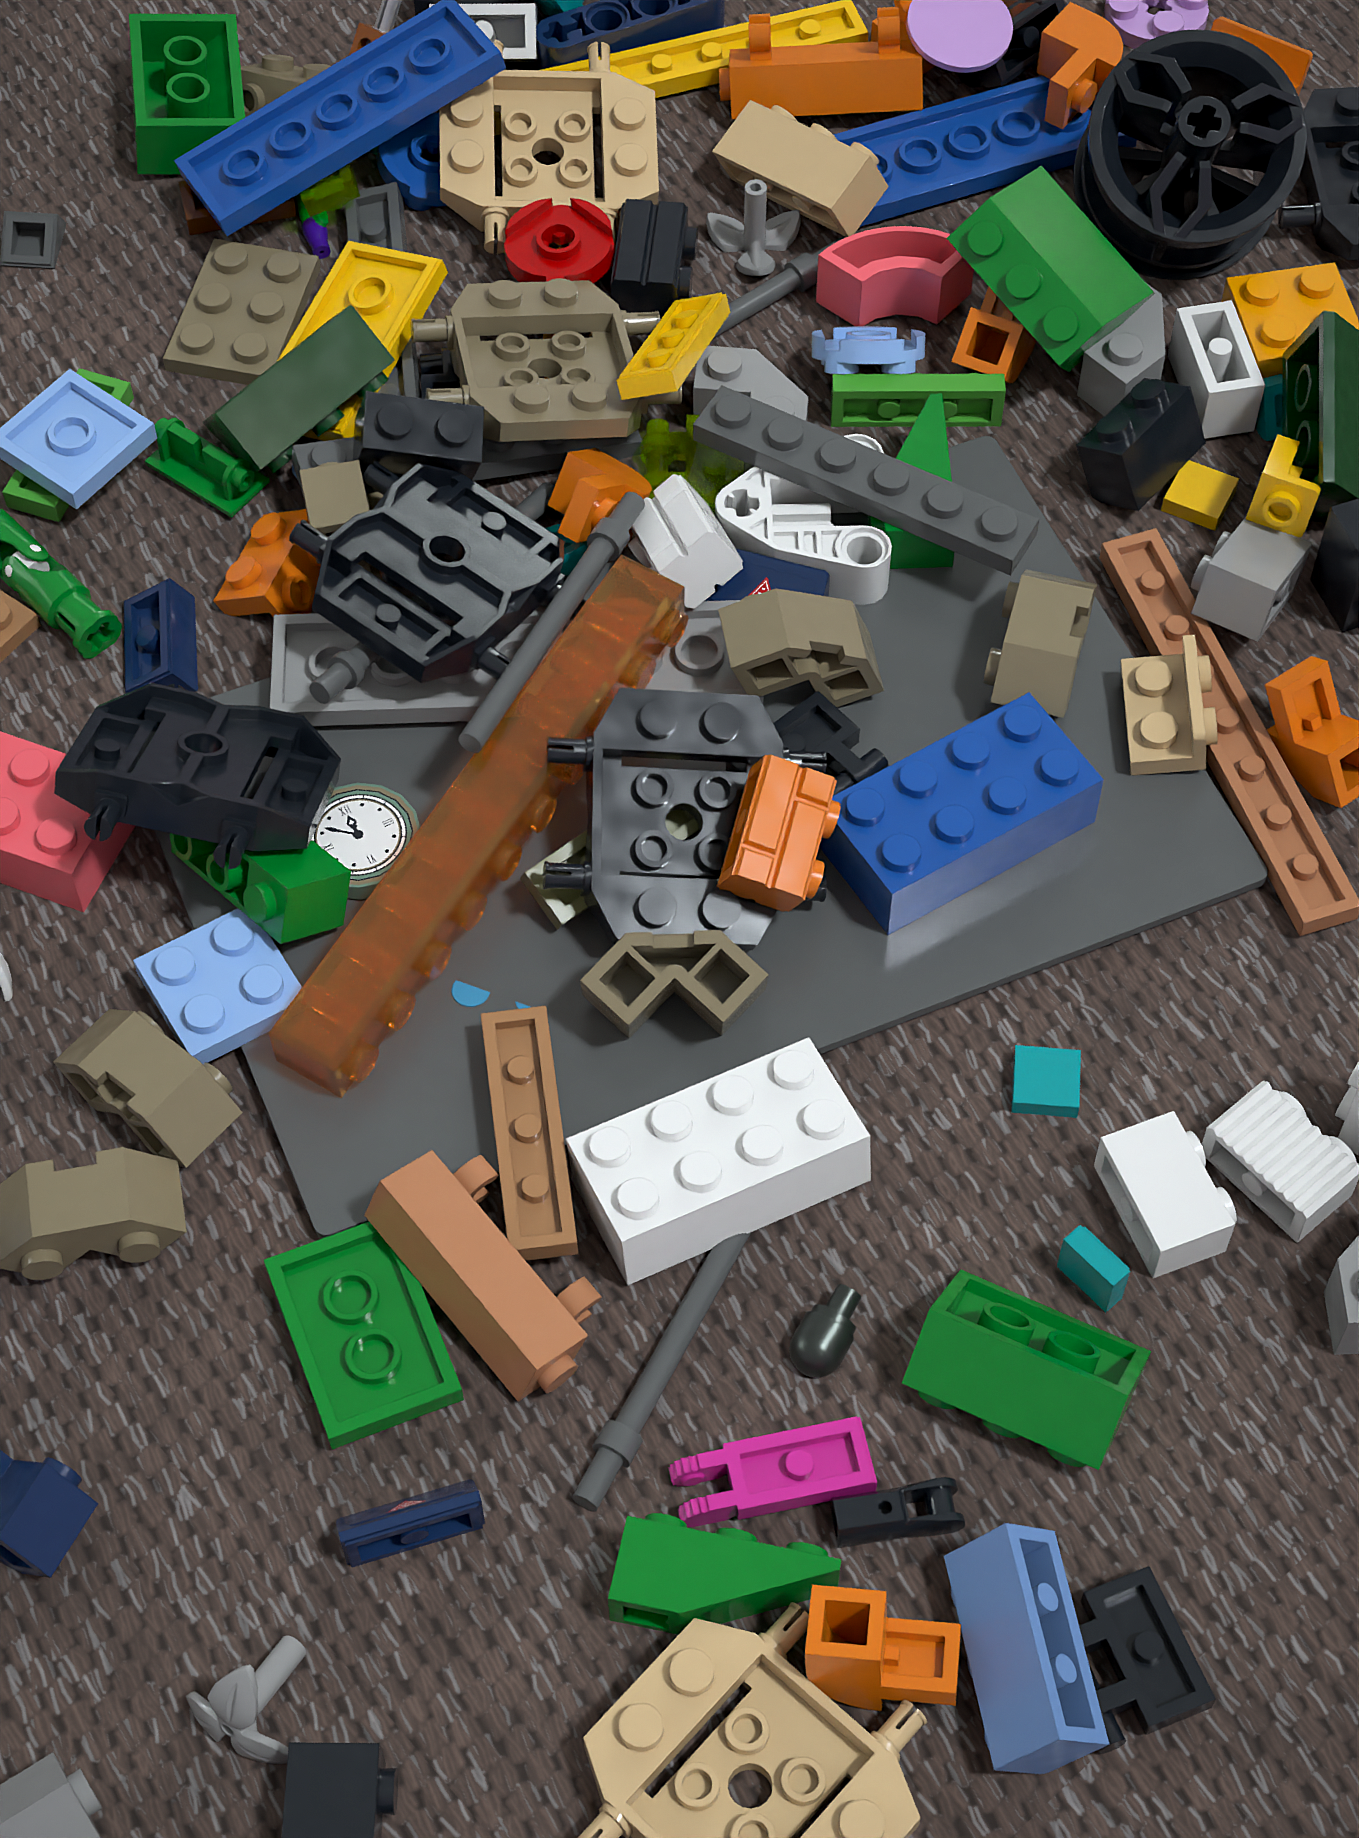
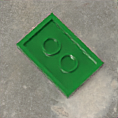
M370 1222L264 1259L266 1271L331 1449L464 1400L462 1387L421 1283Z

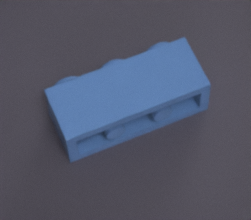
M1005 1523L945 1555L944 1559L951 1585V1597L957 1610L959 1623L961 1624V1632L968 1657V1669L973 1678L984 1725L985 1742L990 1751L994 1770L1045 1774L1109 1745L1055 1531Z

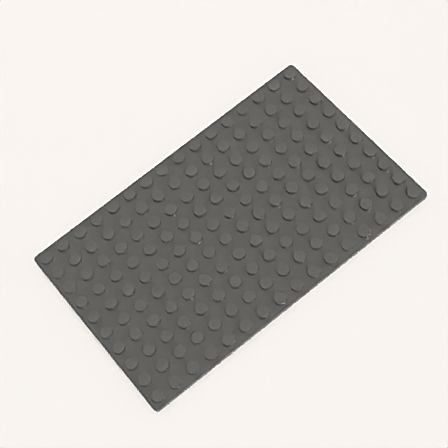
M981 436L948 448L952 482L1038 518L1037 535L1011 576L955 552L953 567L890 569L888 589L882 599L867 605L854 604L870 633L884 691L837 707L860 728L859 743L850 749L859 758L871 749L876 748L885 755L888 765L891 766L1004 706L991 702L994 686L984 684V675L991 648L1002 650L1010 620L1009 618L1002 617V609L1009 581L1019 583L1021 575L1026 569L1085 581L998 442L990 436ZM863 512L831 513V524L833 526H868V515ZM634 554L607 563L583 598L589 601L590 605L681 602L675 595L666 601L653 588L644 575V572L648 569ZM1094 596L1085 642L1080 651L1067 712L1064 718L1049 715L1104 779L1094 823L890 935H887L819 847L816 860L822 861L825 864L823 873L827 879V884L823 887L827 888L825 901L805 900L789 912L777 910L759 944L753 950H742L769 976L766 990L721 1036L674 992L629 1039L582 995L580 980L615 944H612L589 908L557 930L520 879L524 872L586 831L588 825L586 772H582L583 765L546 764L545 754L547 751H545L547 736L584 739L585 736L593 735L602 717L501 720L478 753L467 751L459 742V736L469 721L313 726L341 758L339 780L336 787L353 783L382 785L401 794L415 809L422 832L423 845L421 855L419 853L418 859L414 863V870L408 879L388 893L362 900L347 898L344 926L280 944L270 936L307 994L311 1011L242 1045L241 1049L317 1237L322 1239L369 1222L364 1215L380 1180L431 1150L435 1152L452 1174L471 1159L482 1155L497 1172L498 1177L500 1176L481 1013L518 1009L515 1002L529 1007L546 1006L565 1151H568L566 1138L808 1037L819 1054H823L1261 887L1265 883L1268 874L1267 867L1205 770L1131 776L1121 677V659L1134 657ZM271 677L210 698L224 705H250L270 708ZM806 680L764 695L763 705L774 723L816 691L810 681ZM264 756L244 798H254L274 758ZM622 757L621 766L726 771V762ZM826 767L825 774L835 777L836 774ZM154 830L194 930L237 909L233 903L171 852L170 833ZM697 832L695 835H693L692 837H690L689 839H687V840H690V839H693L694 837H696L697 834H698V832ZM457 980L490 992L489 997L478 1006H462L452 996L453 983Z

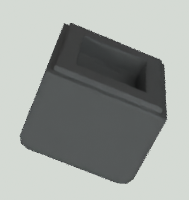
M4 211L0 265L55 269L66 222L58 214Z

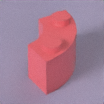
M892 226L866 230L839 240L818 254L816 302L853 326H864L877 318L892 315L917 316L938 324L971 294L974 269L946 239L950 235L949 233L912 226Z

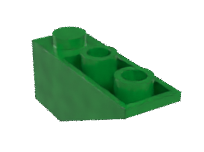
M170 833L171 852L280 944L344 926L351 871L313 840L310 841L307 849L245 850L240 865L234 869H228L229 858L224 868L220 867L214 860L213 853L219 845L218 843Z
M651 1513L647 1514L645 1519L627 1516L608 1595L609 1620L677 1635L694 1618L723 1624L788 1606L791 1602L799 1603L810 1600L812 1585L838 1587L842 1559L829 1557L825 1549L804 1542H791L786 1545V1548L757 1542L758 1540L753 1534L736 1528H719L715 1533L687 1528V1524L684 1521L667 1514Z

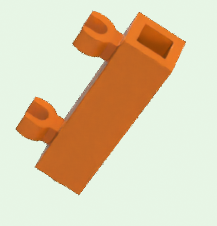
M899 7L877 8V42L772 47L770 13L750 14L748 24L749 48L730 49L729 68H719L720 100L731 101L732 119H736L750 100L769 109L773 105H778L793 116L923 110L922 55L916 51L910 40H900Z

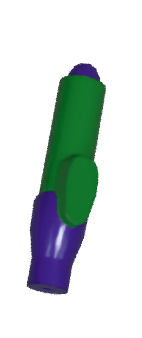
M310 186L295 196L294 202L302 224L303 235L310 245L313 255L323 259L327 258L331 253L328 244V214L325 207L317 202L313 187Z

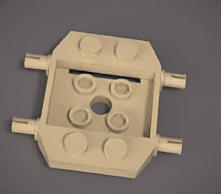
M494 40V45L500 50L503 57V44L498 40ZM598 42L588 46L589 71L503 70L486 80L483 84L476 86L439 109L440 200L479 231L484 232V249L487 252L494 254V235H497V254L505 252V229L508 221L521 208L537 200L552 198L553 206H571L570 198L582 199L594 204L608 216L611 222L615 249L616 231L619 230L622 203L626 199L651 200L654 205L658 203L659 178L655 91L620 74L611 72L610 46L601 42L600 60L598 59ZM494 112H501L502 196H495ZM592 114H600L603 198H595ZM541 151H552L561 160L552 165H545L536 161L534 155Z
M791 1602L788 1609L766 1633L761 1632L759 1635L694 1618L583 1737L585 1751L602 1806L599 1808L600 1814L578 1838H619L621 1835L625 1838L630 1836L632 1838H794L846 1778L850 1780L849 1783L800 1838H909L919 1826L920 1815L899 1765V1752L915 1733L927 1723V1719L918 1708L912 1714L914 1705L907 1700H902L900 1706L879 1730L869 1733L787 1661L786 1653L807 1631L809 1614L806 1611L801 1614V1607L796 1603ZM741 1684L744 1685L750 1692L660 1791L651 1798L644 1790ZM745 1770L760 1772L769 1780L772 1788L769 1799L761 1806L752 1809L735 1803L728 1790L731 1779L739 1772Z

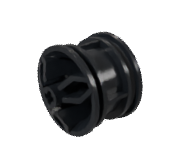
M1201 29L1182 30L1161 35L1143 43L1127 54L1112 69L1097 94L1089 124L1081 138L1074 161L1073 193L1075 204L1138 274L1166 280H1191L1215 275L1229 269L1247 256L1260 242L1274 219L1276 211L1292 191L1302 169L1307 141L1306 121L1300 98L1292 82L1282 68L1268 54L1255 45L1228 33ZM1120 132L1162 152L1118 146V133ZM1233 136L1231 141H1226L1227 139ZM1211 165L1253 171V184ZM1184 212V216L1175 215Z

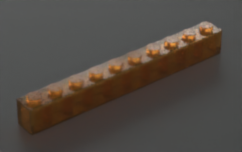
M622 554L522 688L481 751L472 756L268 1034L276 1061L340 1098L343 1097L354 1081L361 1083L367 1078L378 1059V1047L391 1029L398 1031L405 1025L415 1007L416 998L414 996L427 978L433 981L440 976L452 953L451 945L464 928L469 931L478 923L487 905L486 896L498 879L504 882L513 874L522 856L521 847L533 831L540 833L546 828L555 812L556 798L568 783L573 786L583 776V765L545 763L547 736L584 739L585 736H592L619 688H646L654 674L657 657L665 646L673 648L679 642L687 627L689 616L684 613V586Z

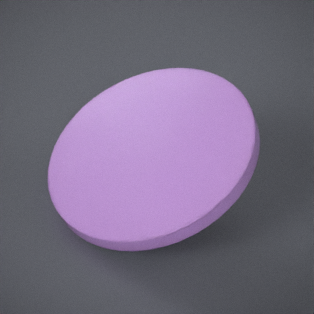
M912 0L906 18V29L913 47L924 59L948 71L968 73L991 67L1004 56L1011 42L1013 22L1009 10L1002 0Z

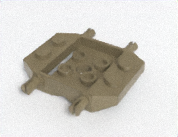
M557 278L547 282L498 280L493 283L467 284L452 306L450 315L445 316L444 319H411L412 343L446 341L454 373L460 379V388H426V399L484 406L483 438L509 442L627 437L640 428L641 414H647L649 404H681L682 385L676 392L621 400L616 380L634 357L628 336L650 335L661 320L659 311L626 313V310H620L619 304L589 280L570 281ZM589 332V338H584L580 333ZM524 334H555L552 339H528L524 336ZM499 335L496 341H481L480 336Z

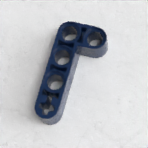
M600 0L547 17L536 26L537 70L589 59L587 48L594 42H598L599 57L601 42L610 46V54L723 28L725 0Z

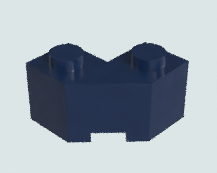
M0 1450L1 1563L23 1574L52 1577L98 1505L95 1500L78 1488L82 1478L74 1470L62 1462L46 1457L43 1463L13 1460Z

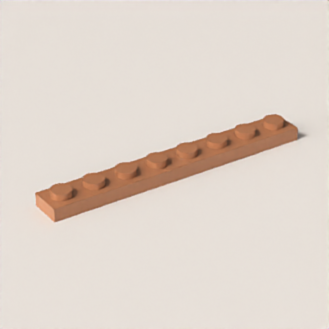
M1155 528L1102 543L1099 558L1150 655L1182 654V635L1194 634L1197 656L1209 655L1212 692L1202 693L1203 708L1215 707L1217 744L1206 745V760L1241 827L1268 870L1267 876L1299 936L1358 919L1359 898L1207 620L1191 614L1196 600L1158 530Z

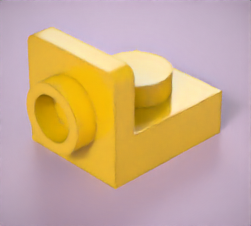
M1277 434L1248 510L1246 520L1296 537H1302L1321 488L1318 484L1299 478L1303 468L1292 464L1300 442Z

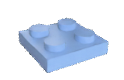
M69 369L0 428V459L75 509H78L157 439L153 422Z
M238 908L133 960L138 976L178 1043L202 1064L208 1063L311 1011L307 994L269 934Z

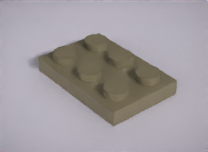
M214 238L164 354L165 371L249 385L277 362L295 332L321 269L319 256Z

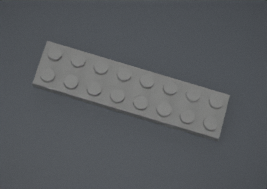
M740 600L704 601L695 609L687 608L682 602L590 605L587 614L578 624H574L570 619L568 620L502 720L603 717L619 688L747 695L731 669L718 612L719 608L739 602ZM539 606L494 649L512 660L548 606ZM318 613L274 615L270 708L303 715L312 726L470 721L497 682L496 679L481 669L475 670L472 668L466 673L420 683L380 656L364 670V679L355 688H344L328 703L323 704L315 700L311 695L310 684L327 670V662L339 651L348 652L359 641ZM437 617L452 628L457 624L454 620H445Z

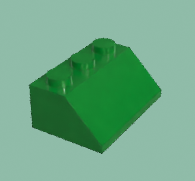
M129 14L130 67L137 174H180L174 162L175 159L245 118L236 14Z
M1042 166L991 196L946 238L1058 366L1067 372H1070L1083 360L1086 350L1119 327L1155 294Z
M960 1270L929 1309L902 1384L918 1390V1395L933 1406L942 1409L959 1408L981 1418L983 1424L994 1433L1009 1438H1019L1022 1436L1047 1447V1451L1052 1457L1064 1464L1074 1467L1088 1465L1099 1470L1112 1445L1151 1351L964 1270Z

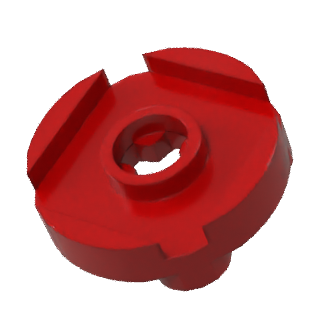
M552 198L537 200L524 206L511 217L505 229L504 251L509 272L518 282H547L552 279L562 278L570 281L589 280L595 283L613 267L615 248L611 222L608 216L594 204L575 198H570L571 206H553ZM552 242L558 245L569 243V246L553 249L549 247V244Z

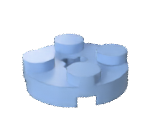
M896 327L833 328V339L825 340L822 330L812 332V358L821 360V364L824 365V372L830 374L858 373L859 364L881 365V372L889 374L916 372V360L925 357V333L919 330L911 329V340L897 339Z

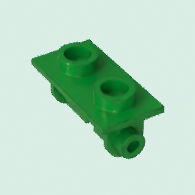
M161 418L156 422L155 430L158 449L145 460V465L232 518L270 482L269 478L258 471H252L247 460L242 457L235 458L187 429L183 421L178 418H171L169 420Z

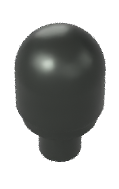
M838 1284L826 1306L815 1304L811 1311H807L792 1336L789 1346L790 1358L794 1366L804 1375L820 1378L832 1374L840 1366L854 1341L853 1334L856 1326L850 1321V1318L862 1298L852 1288Z

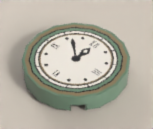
M353 783L335 787L311 839L351 871L348 898L360 900L386 894L404 883L413 872L414 863L418 859L419 853L421 855L423 845L417 813L401 794L382 785Z

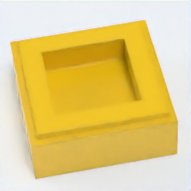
M1189 460L1175 476L1163 499L1161 511L1215 531L1236 492L1239 478Z

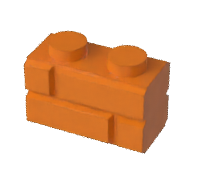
M764 755L757 761L748 773L717 884L719 890L730 891L734 895L745 899H754L756 903L782 912L791 911L805 901V897L812 899L820 886L825 867L824 862L816 860L821 838L828 839L831 836L840 814V803L832 800L837 783L835 777L810 768H801L799 764L774 755Z

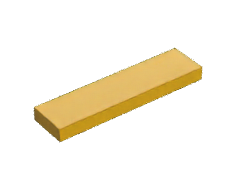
M716 293L675 300L616 380L621 400L678 391L731 313L726 294Z

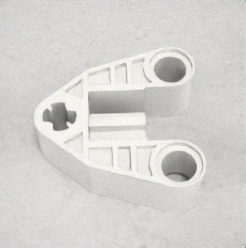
M851 434L844 436L883 453L881 445L867 435ZM755 466L722 488L716 496L715 516L736 549L825 570L830 575L829 597L851 600L854 604L867 605L877 602L886 594L892 550L889 537L882 530L872 526H833L831 524V513H856L860 511Z

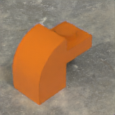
M1069 2L1042 31L1037 73L1050 79L1044 121L1060 129H1064L1078 112L1083 114L1089 109L1093 100H1096L1097 94L1109 73L1122 60L1123 42L1117 29L1105 18L1072 2Z
M988 286L981 309L970 308L951 362L982 374H1005V382L1013 383L1028 360L1036 340Z
M597 448L568 452L548 506L564 514L558 533L576 543L587 541L589 534L600 519L611 515L625 493L634 492L645 499L646 497L649 498L652 487L640 473ZM631 529L629 530V542L632 540L634 535Z
M1310 656L1265 684L1275 725L1268 728L1267 732L1290 774L1314 798L1342 808L1359 797V720L1341 714L1328 661Z
M812 1585L805 1646L807 1679L829 1698L862 1709L882 1711L883 1699L956 1706L961 1624L888 1618L887 1591Z

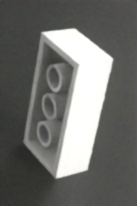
M809 1037L566 1138L572 1181L627 1285L709 1251L718 1243L731 1236L741 1233L748 1234L871 1181L870 1134Z

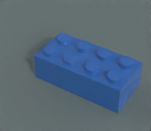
M1030 692L834 795L832 800L839 802L841 805L839 818L831 836L828 839L821 838L819 847L887 935H890L1094 823L1104 779Z

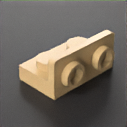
M1195 634L1182 635V654L1121 659V677L1131 776L1205 770L1206 745L1217 744V722L1215 707L1203 708L1202 693L1212 692L1209 655L1197 656Z

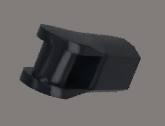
M940 1477L898 1488L831 1498L830 1508L838 1548L901 1538L937 1536L960 1531L966 1524L963 1514L956 1512L952 1496L958 1491L956 1480L949 1477ZM925 1501L927 1515L909 1518L906 1504Z

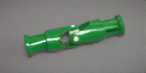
M0 509V578L16 591L22 600L48 625L54 629H62L73 639V646L84 658L92 659L114 644L119 638L122 629V623L118 620V617L110 610H101L91 600L90 590L67 568L51 557L48 551L5 510Z

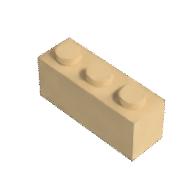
M750 100L712 151L729 177L745 187V184L750 180H761L767 185L768 199L790 210H799L801 215L846 237L853 235L889 187L877 168L878 158L867 147L857 142H853L848 146L838 141L830 131L819 124L813 123L811 127L799 123L791 113L778 105H773L769 109Z

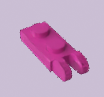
M857 1416L723 1443L722 1449L680 1458V1460L674 1461L668 1467L671 1482L673 1485H677V1487L693 1486L701 1482L719 1479L726 1474L728 1476L731 1491L690 1499V1501L683 1502V1505L679 1506V1518L687 1524V1528L726 1521L736 1515L738 1520L828 1502L833 1497L872 1492L877 1489V1479L861 1418Z

